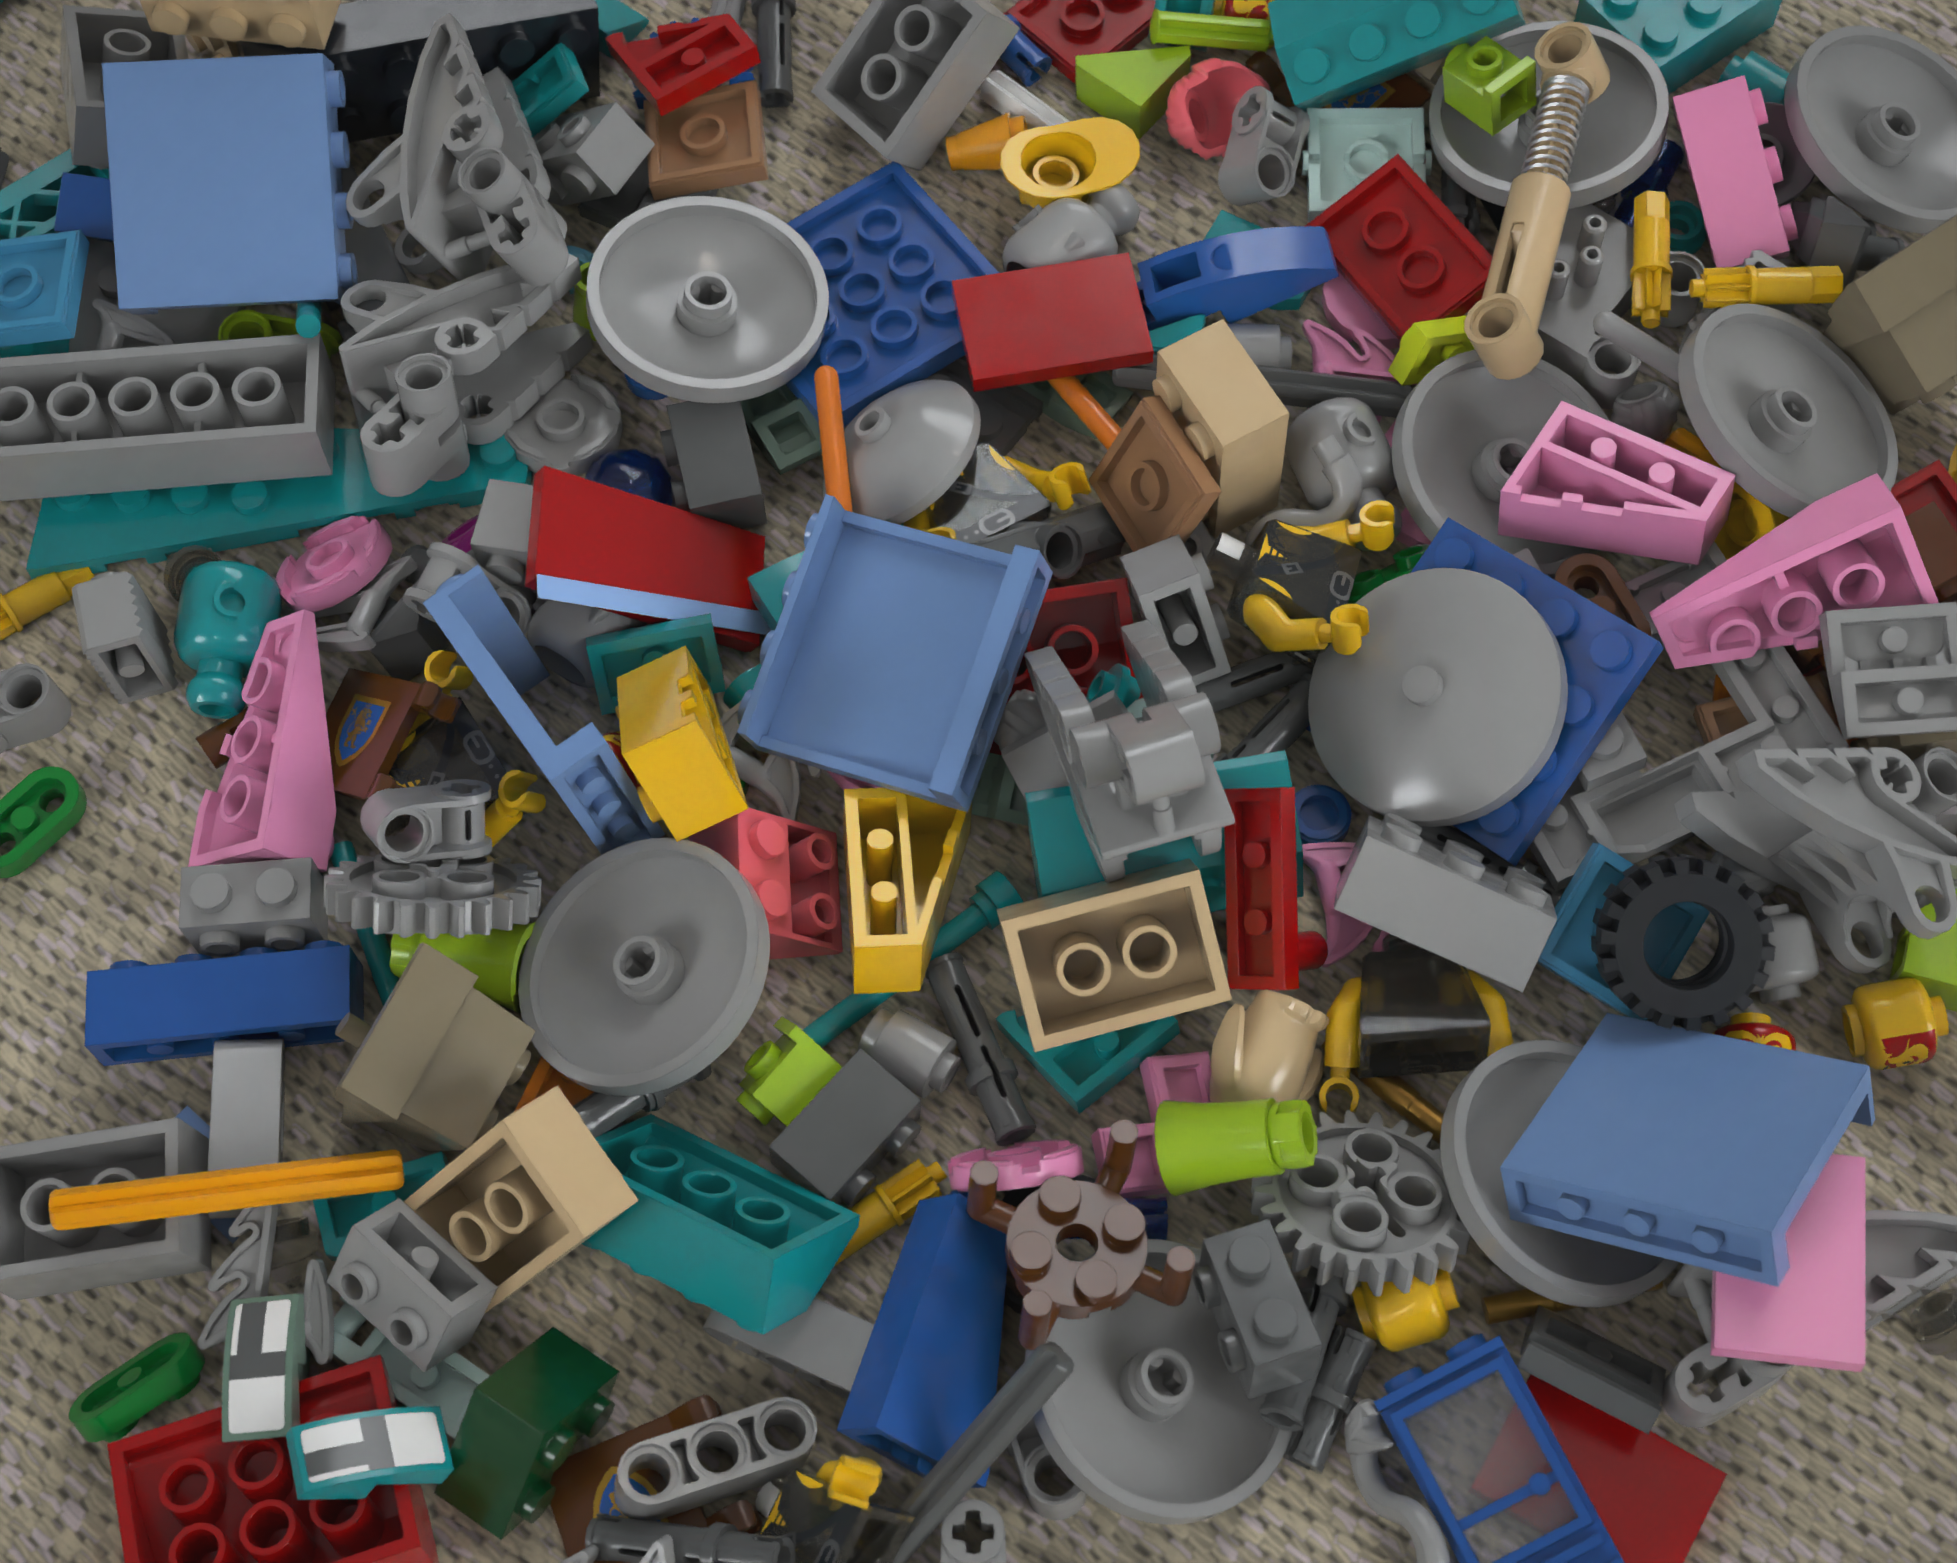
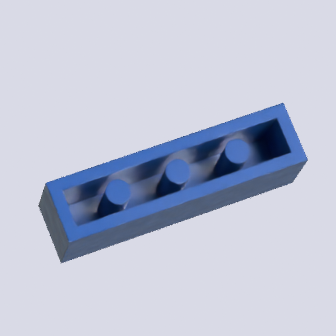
M329 940L308 943L303 950L278 952L268 947H252L241 951L239 956L215 959L205 954H185L177 957L175 963L148 965L145 962L135 960L118 961L111 964L110 969L87 971L85 1047L103 1066L213 1055L215 1040L284 1038L285 1048L345 1042V1040L335 1035V1031L343 1017L350 1012L364 1021L363 965L350 945H343Z

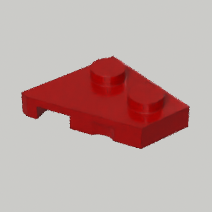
M729 13L701 18L693 23L676 22L657 26L659 37L626 42L623 32L605 37L611 56L661 117L761 63L756 44Z

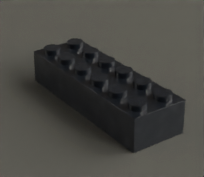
M359 0L339 5L325 50L303 47L289 48L275 44L236 41L239 57L323 53L334 64V70H341L344 76L346 104L345 107L337 108L338 131L346 132L349 143L403 133L408 97L420 55L435 21L448 13H451L464 27L474 52L473 56L477 60L482 76L498 66L510 81L513 82L561 42L574 52L589 88V91L578 100L600 97L598 6L595 0Z

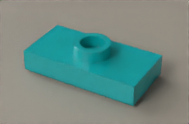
M561 42L512 82L521 105L520 109L523 111L532 133V138L589 91L574 52Z

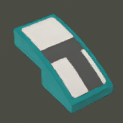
M440 1406L389 1408L340 1415L294 1426L286 1433L298 1500L365 1499L376 1485L442 1484L454 1470Z

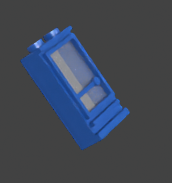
M1482 1333L1471 1336L1445 1352L1450 1362L1427 1374H1424L1420 1366L1414 1367L1395 1376L1383 1385L1387 1395L1374 1401L1378 1411L1381 1412L1382 1418L1459 1563H1625L1500 1335L1488 1342Z

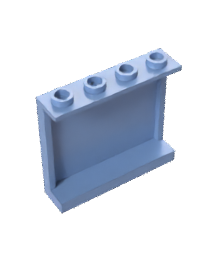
M323 53L102 63L119 309L133 315L158 314V310L331 301L341 305L342 295L346 290L357 284L358 281L356 259L353 253H346L345 229L353 228L354 218L347 211L346 198L348 192H342L341 168H349L350 164L347 134L345 131H338L337 108L345 107L346 89L342 71L334 70V64Z
M825 494L819 513H814L806 525L804 533L805 551L797 571L790 573L784 584L782 592L783 610L776 629L771 630L762 643L760 651L761 669L753 690H748L740 702L738 709L739 728L737 733L756 750L968 812L1053 571L1039 550L1015 544L1012 555L846 511L834 496Z
M477 565L465 574H458L444 581L436 593L422 603L601 855L631 842L664 836L665 833L658 822L653 823L648 817L636 787L593 722H590L556 746L521 698L522 694L545 680L550 674L480 566Z
M1607 1013L1500 1166L1510 1219L1779 1287L1790 1268L1786 1231L1850 1122L1872 1126L1875 1121L1870 1066L1695 1030L1686 1031L1684 1028L1676 1026L1668 1029L1657 1026L1651 1021Z

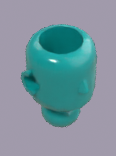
M210 561L194 567L183 582L174 630V645L179 658L186 665L197 671L196 676L189 682L186 689L187 702L191 710L196 714L214 719H229L240 713L246 705L241 695L244 686L242 680L247 678L266 623L281 618L282 598L278 583L262 569L235 561Z

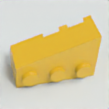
M686 645L616 678L618 706L615 707V711L620 723L621 753L641 786L637 787V792L648 817L653 823L663 819L678 842L749 809L712 690Z
M887 788L844 789L843 841L854 994L915 992L921 990L970 834L972 802L968 812H964Z

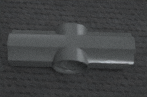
M1099 502L1042 521H1018L1011 525L1006 532L974 541L970 544L1011 555L1015 544L1039 550L1053 571L1051 578L1068 579L1075 575L1080 567L1121 554L1122 546L1126 540L1103 503Z

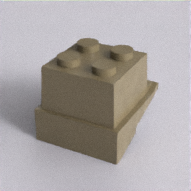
M1957 214L1860 277L1856 272L1853 281L1845 287L1827 311L1832 322L1822 334L1836 344L1862 371L1876 391L1883 406L1888 409L1891 415L1904 410L1919 400L1923 404L1931 402L1957 386L1953 378L1957 375Z
M420 943L373 1025L371 1026L349 1012L343 1017L335 1031V1035L358 1048L357 1053L336 1087L334 1099L344 1105L341 1123L352 1129L355 1123L371 1122L427 1152L466 1150L493 1128L498 1117V1110L493 1107L505 1085H513L526 1069L531 1057V1052L526 1048L536 1031L475 989L473 985L479 976L428 944Z

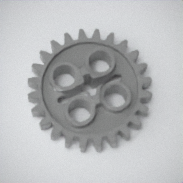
M379 852L375 857L359 855L357 856V862L340 861L339 867H330L328 875H324V907H326L327 915H335L337 923L351 922V928L353 929L372 927L374 934L378 935L383 933L399 934L401 938H407L415 933H424L429 939H436L439 934L449 933L456 938H464L465 935L471 934L486 936L490 935L492 928L510 931L513 928V923L528 924L529 917H538L539 909H541L542 878L538 877L537 870H527V864L525 863L511 864V858L508 857L493 859L488 854L473 859L445 858L404 864L395 863Z
M1346 1110L1344 1122L1337 1124L1328 1114L1321 1112L1319 1113L1316 1128L1318 1152L1313 1166L1285 1169L1282 1175L1255 1177L1252 1180L1251 1214L1259 1216L1258 1222L1269 1219L1283 1253H1294L1291 1270L1296 1273L1312 1265L1318 1269L1316 1284L1321 1286L1335 1275L1342 1278L1344 1291L1348 1294L1353 1292L1358 1281L1367 1282L1375 1296H1381L1384 1282L1392 1281L1402 1293L1406 1294L1410 1292L1413 1275L1431 1286L1435 1283L1438 1268L1452 1272L1455 1268L1457 1254L1466 1255L1471 1235L1460 1219L1449 1195L1443 1174L1440 1149L1434 1151L1430 1149L1433 1134L1428 1131L1412 1138L1407 1135L1408 1121L1404 1119L1390 1129L1383 1127V1119L1381 1113L1378 1112L1371 1116L1368 1124L1359 1123L1355 1113L1350 1112V1110Z

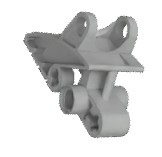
M448 13L435 21L420 55L408 97L403 134L383 150L352 183L346 198L347 211L360 225L365 227H377L384 223L389 225L398 220H404L405 229L397 238L394 250L395 257L399 263L411 273L425 275L445 267L458 281H461L475 274L485 272L492 249H494L526 283L532 286H544L557 279L567 266L569 254L565 243L567 234L566 221L547 201L551 192L550 180L546 169L542 165L543 162L535 141L531 137L532 133L524 113L520 109L521 105L512 82L498 66L482 76L477 60L473 56L474 52L464 27L451 13ZM379 189H385L384 196L369 208L363 209L364 202L371 193ZM420 243L427 250L421 256L411 258L412 251L417 244Z
M569 254L567 266L562 274L553 282L544 286H532L526 283L507 264L475 274L439 290L376 279L363 281L346 290L342 295L340 303L346 322L354 328L357 334L339 346V352L360 431V440L370 480L377 492L389 497H402L415 492L428 480L448 481L457 478L466 471L470 464L467 443L483 445L494 442L506 433V429L509 430L514 425L513 421L519 420L540 400L539 396L545 395L565 376V371H570L592 350L593 344L589 330L581 327L576 322L523 334L527 331L526 326H532L553 306V302L559 301L582 279L578 257ZM377 299L385 302L381 307L372 311L356 307L361 302ZM481 414H489L481 418ZM476 415V419L470 418L471 416Z
M1149 620L1120 627L1125 649L1147 706L1142 709V717L1136 719L1132 713L1127 712L1095 721L1086 697L1052 646L1024 653L1028 673L1041 712L1069 783L1076 814L1098 867L1107 883L1125 878L1123 861L1127 860V854L1191 836L1194 846L1201 857L1219 852L1222 844V827L1235 824L1233 812L1211 758V754L1218 753L1221 750L1220 734L1213 708L1204 692L1197 693L1190 673L1181 664V661L1172 649L1170 650L1168 644Z
M1871 747L1868 750L1865 748H1833L1831 750L1827 748H1796L1793 751L1789 748L1753 749L1735 761L1740 780L1754 791H1732L1731 793L1726 791L1690 792L1674 803L1679 822L1713 849L1754 873L1798 892L1814 924L1835 958L1845 968L1855 973L1867 974L1883 967L1890 960L1892 953L1891 938H1893L1892 918H1899L1900 922L1910 933L1924 939H1931L1943 934L1956 922L1957 836L1955 834L1957 833V753L1949 748H1932L1914 760H1911L1898 749L1889 747ZM1932 903L1936 913L1935 922L1926 918L1920 908ZM1852 928L1863 932L1870 949V958L1863 956L1855 948L1851 939Z
M1865 1211L1866 1333L1877 1326L1882 1320H1887L1916 1302L1919 1298L1928 1295L1957 1277V1216L1938 1212ZM1684 1264L1669 1283L1667 1292L1671 1296L1690 1298L1692 1307L1697 1312L1707 1343L1688 1353L1669 1373L1664 1383L1662 1403L1667 1414L1675 1422L1687 1428H1703L1715 1423L1752 1399L1763 1396L1794 1365L1710 1355L1713 1270ZM1715 1375L1719 1385L1709 1396L1702 1394L1694 1398L1689 1393L1687 1386L1691 1382L1695 1385L1701 1384Z

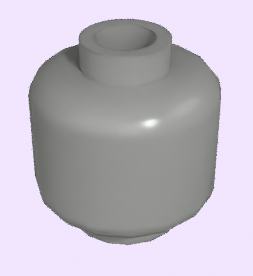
M1788 904L1763 907L1764 914L1771 917L1774 932L1768 933V940L1770 944L1776 946L1774 961L1766 960L1763 972L1768 974L1769 978L1764 988L1762 989L1756 985L1751 992L1759 991L1761 1004L1801 997L1799 984L1812 980L1819 972V962L1810 923L1801 914H1790Z

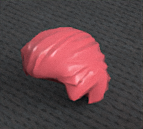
M1210 58L1192 65V71L1187 76L1174 83L1167 97L1168 108L1165 114L1168 132L1172 138L1177 140L1179 146H1183L1184 149H1191L1193 154L1197 153L1206 161L1212 157L1221 156L1224 158L1232 128V116L1237 103L1252 87L1263 86L1271 91L1270 86L1260 75L1239 62Z

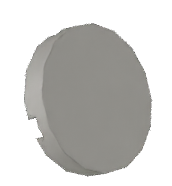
M570 374L571 379H561L545 395L539 396L540 400L519 420L513 421L514 425L509 430L506 429L504 434L505 439L514 448L517 459L528 465L529 470L537 473L545 465L573 475L586 473L606 462L619 446L623 432V423L617 397L605 384L586 375Z

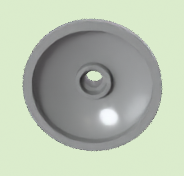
M922 380L908 383L870 403L849 423L844 433L854 513L900 525L923 512L952 486L968 464L977 445L981 428L978 405L962 386L948 380ZM823 480V500L826 494L825 480Z

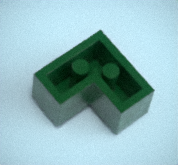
M552 1327L475 1387L450 1450L454 1470L442 1484H437L434 1494L500 1540L522 1521L526 1520L530 1524L534 1523L544 1513L555 1494L556 1487L550 1484L554 1471L564 1463L581 1437L585 1435L590 1439L594 1438L609 1420L615 1403L609 1399V1396L620 1371L555 1327Z

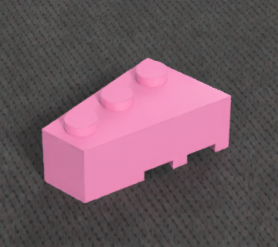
M1745 75L1672 97L1675 120L1682 137L1687 165L1696 191L1715 268L1742 266L1744 259L1750 257L1752 250H1762L1776 260L1789 257L1788 241L1798 239V233L1790 204L1779 207L1773 184L1783 181V175L1775 146L1763 148L1758 126L1768 123V117L1760 88L1749 91Z
M1561 401L1500 491L1498 535L1699 565L1728 520L1736 475Z

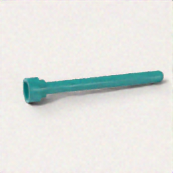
M996 870L975 886L977 893L969 898L971 905L940 928L930 961L944 954L951 953L987 926L991 930L997 927L1000 922L996 909L1024 902L1013 885L1001 872ZM853 992L805 1027L803 1031L822 1048L897 992L854 994Z

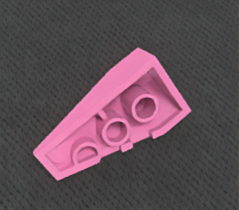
M1878 473L1813 502L1649 612L1674 669L1752 658L1761 649L1794 645L1796 651L1817 648L1818 641L1822 640L1819 615L1825 611L1939 602L1901 505Z
M303 609L266 623L259 647L241 692L242 699L248 704V708L243 721L237 727L234 735H225L219 753L228 756L229 760L217 793L205 790L198 809L188 867L311 857L321 873L327 871L328 861L333 854L335 844L333 830L337 810L315 613Z

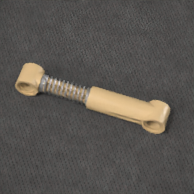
M1566 22L1554 26L1538 40L1535 47L1534 57L1542 71L1540 81L1542 93L1539 98L1540 101L1537 106L1520 175L1513 179L1510 186L1482 299L1469 310L1464 320V331L1488 372L1497 379L1511 380L1522 377L1531 372L1540 362L1544 353V343L1538 333V328L1571 198L1567 182L1571 172L1570 167L1573 163L1572 158L1575 155L1579 132L1582 128L1581 123L1584 119L1585 107L1587 104L1598 99L1610 82L1609 68L1589 28L1580 22Z

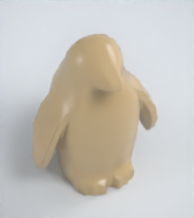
M1266 989L1256 993L1254 1000L1246 1011H1244L1242 1004H1234L1227 1010L1213 1042L1209 1082L1210 1102H1242L1273 1098L1276 1102L1286 1100L1307 1101L1314 1094L1323 1075L1324 1055L1319 1048L1315 1049L1318 1032L1324 1030L1329 1023L1327 1015L1294 997Z

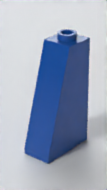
M956 1190L951 1191L949 1195L919 1200L836 1430L922 1478H925L989 1404L997 1391L1007 1274L1005 1255L1007 1234L972 1219L968 1215L966 1208L968 1192ZM990 1467L972 1488H985Z

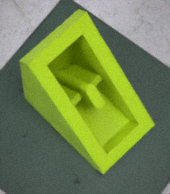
M1190 45L1075 56L1076 98L1103 117L1122 122L1131 128L1140 140L1165 114L1168 108L1167 97L1174 83L1189 74L1191 64Z

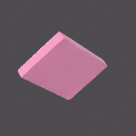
M1832 1154L1785 1233L1790 1268L1779 1287L1713 1271L1710 1355L1861 1372L1864 1368L1865 1157Z

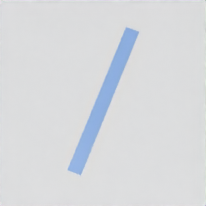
M536 574L537 598L670 620L711 613L713 627L767 635L771 631L761 613L756 610Z

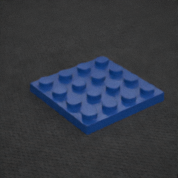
M894 161L787 223L810 245L823 267L828 284L829 308L821 344L807 366L786 383L797 399L801 398L817 422L818 412L814 374L821 366H832L838 373L843 424L846 427L859 412L876 399L905 384L922 381L965 355L952 295V280L999 272L899 163Z
M1448 517L1411 573L1433 568L1465 569L1485 574L1513 588L1537 610L1551 628L1559 643L1567 672L1568 700L1563 728L1550 758L1540 773L1522 792L1502 807L1477 819L1452 825L1516 867L1664 647L1655 638ZM1310 725L1306 728L1309 732H1311Z

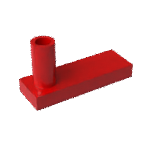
M1295 787L1224 789L1235 818V824L1224 827L1229 989H1299V971L1320 968L1327 959L1328 946L1324 937L1318 932H1298Z

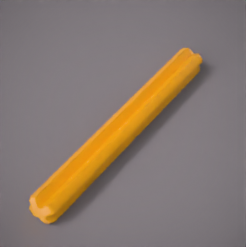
M391 1149L55 1189L50 1192L49 1218L53 1228L62 1231L399 1190L403 1187L405 1180L403 1159L400 1151Z

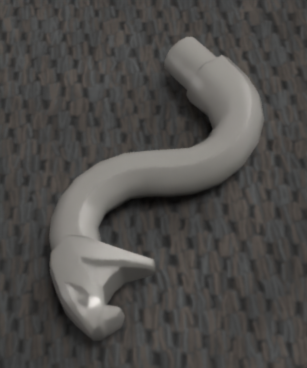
M1333 434L1312 447L1325 468L1322 470L1323 474L1332 485L1333 500L1327 507L1318 511L1286 508L1273 511L1254 524L1246 536L1242 552L1244 562L1242 576L1249 596L1258 588L1271 587L1259 578L1275 582L1276 580H1290L1294 577L1293 574L1286 575V573L1256 575L1254 572V568L1258 567L1257 561L1267 529L1271 528L1273 530L1275 527L1281 526L1277 521L1290 526H1318L1349 519L1355 512L1362 495V478L1351 454H1345ZM1265 558L1259 563V565H1267Z
M1369 1398L1360 1400L1346 1417L1345 1444L1346 1451L1350 1454L1354 1479L1361 1495L1379 1516L1404 1526L1409 1532L1416 1550V1563H1450L1445 1539L1431 1514L1416 1500L1394 1492L1385 1481L1378 1462V1452L1392 1447L1393 1442L1381 1429V1412L1378 1411L1374 1403L1375 1400Z

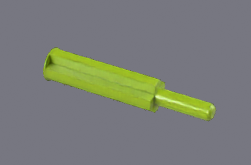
M1155 9L1150 21V41L1152 44L1166 43L1265 52L1268 50L1269 45H1275L1270 20L1159 11V9Z

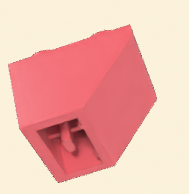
M749 808L689 836V841L707 846L723 856L753 886L761 900L768 921L770 959L836 955L843 952L837 835L835 832Z

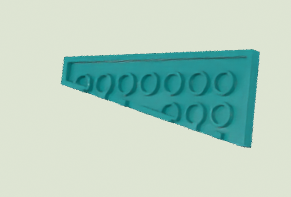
M334 428L332 475L43 498L26 570L31 579L51 572L56 573L89 567L92 573L95 574L107 572V564L144 557L148 564L168 561L169 555L194 548H211L212 552L297 538L300 537L299 530L329 525L332 522L350 516H365L368 518L395 513L396 519L416 516V512L425 507L440 504H459L460 508L481 505L489 479L531 485L533 472L529 470L528 465L517 459L514 448L505 439V435H503L494 442L483 445L467 443L470 464L466 471L457 478L448 481L428 480L421 488L411 494L402 497H389L380 494L373 488L360 440L359 429Z

